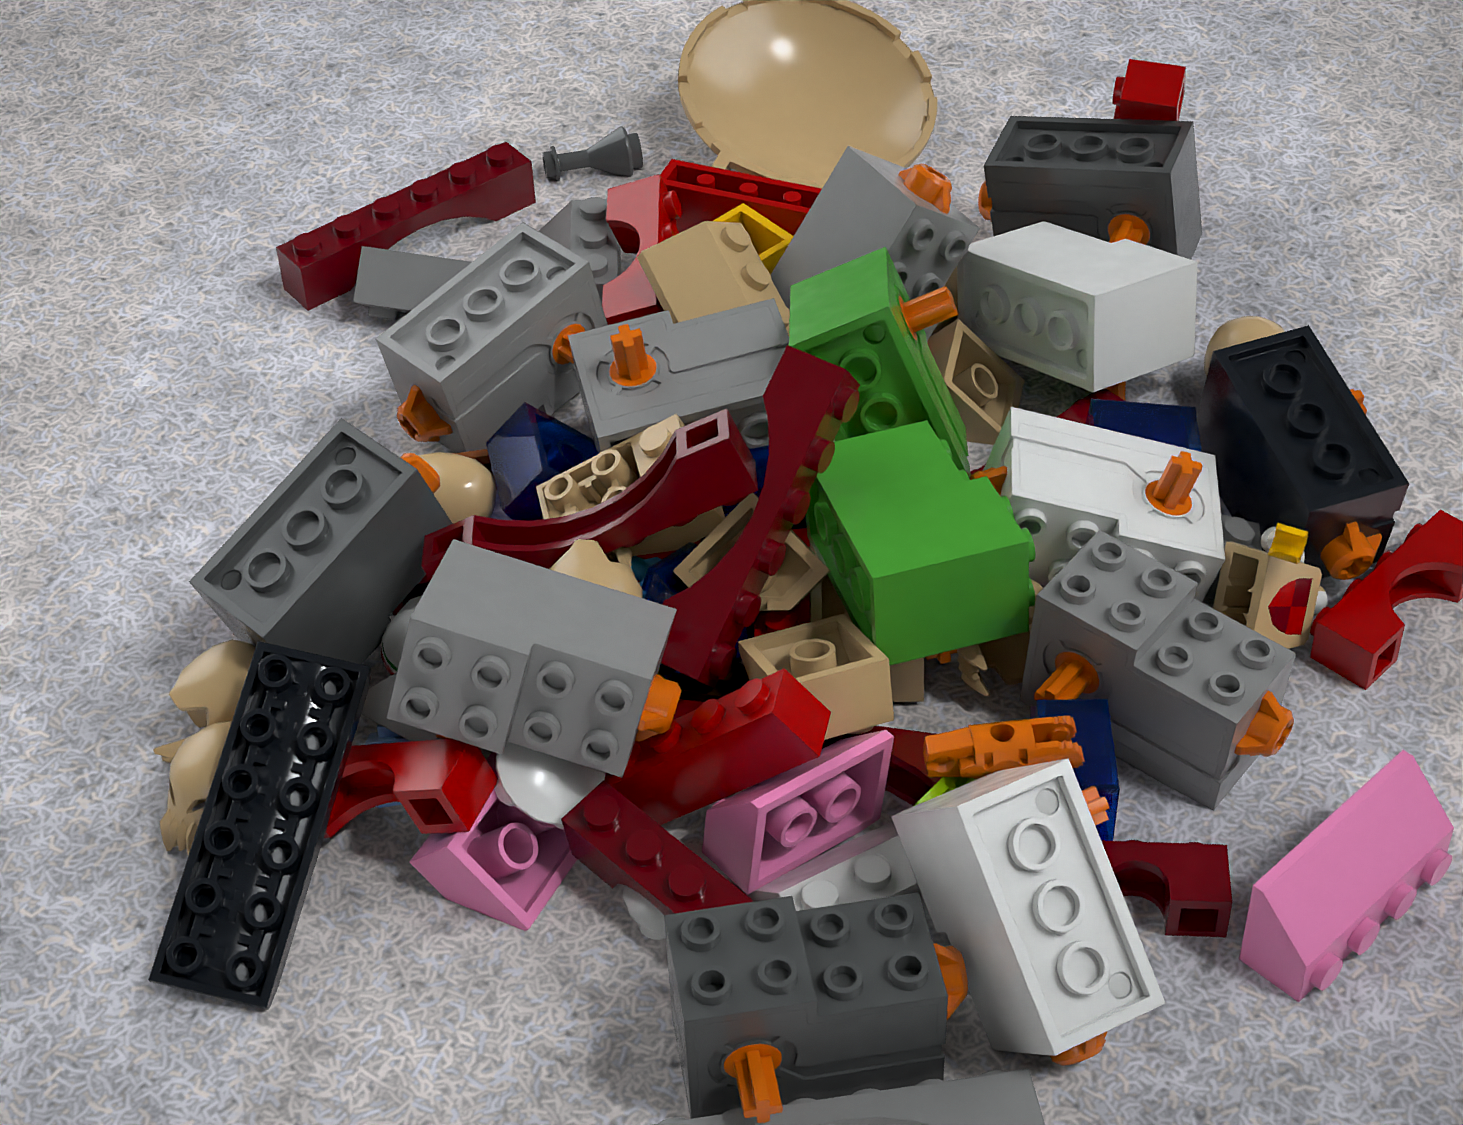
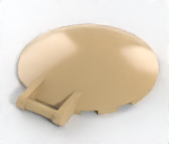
M743 0L742 3L727 9L723 5L707 15L692 31L684 45L679 62L678 91L682 107L693 129L703 142L718 155L711 167L726 170L734 169L741 173L823 188L847 146L904 168H908L919 157L929 141L937 116V97H934L931 86L932 74L918 50L912 52L900 39L901 31L873 11L848 0Z

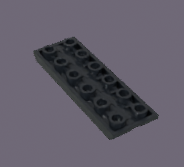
M257 642L148 979L150 982L269 1010L279 987L368 694L372 671L370 666L265 642Z

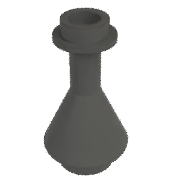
M623 126L618 127L587 150L557 154L555 147L550 146V151L542 152L546 178L555 177L556 181H560V172L590 167L611 174L631 177L633 169L643 167L639 136L637 133L627 134Z

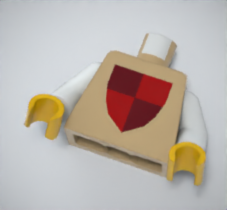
M1277 523L1276 527H1271L1264 531L1261 537V546L1265 551L1226 541L1225 561L1221 567L1213 609L1287 649L1304 645L1309 639L1313 616H1317L1327 605L1326 591L1320 586L1322 577L1320 568L1304 563V549L1308 531Z

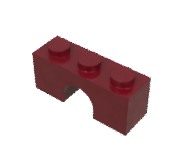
M1101 840L1123 896H1138L1154 903L1163 915L1165 935L1226 938L1233 903L1227 845L1203 844L1199 842L1164 843L1142 842L1139 840Z

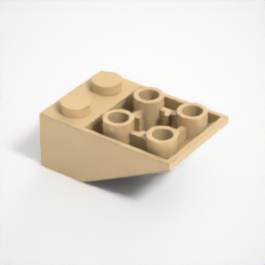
M674 414L536 486L543 519L563 517L589 509L621 493L646 473L663 453L674 431L685 426V424L677 414ZM722 506L698 515L693 521L684 526H671L649 535L641 543L629 549L632 551L633 556L680 550L708 536L725 519ZM608 552V553H606L605 555H606V557L608 558V554H612V553H611V552Z

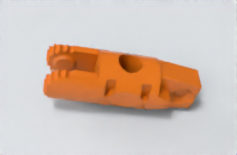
M1070 716L974 724L949 732L929 735L924 739L923 754L928 777L979 779L1000 770L1069 758L1072 768L1082 766V763L1085 761L1081 746H1078L1077 742L1073 743L1071 738L1075 737L1077 731L1074 719Z

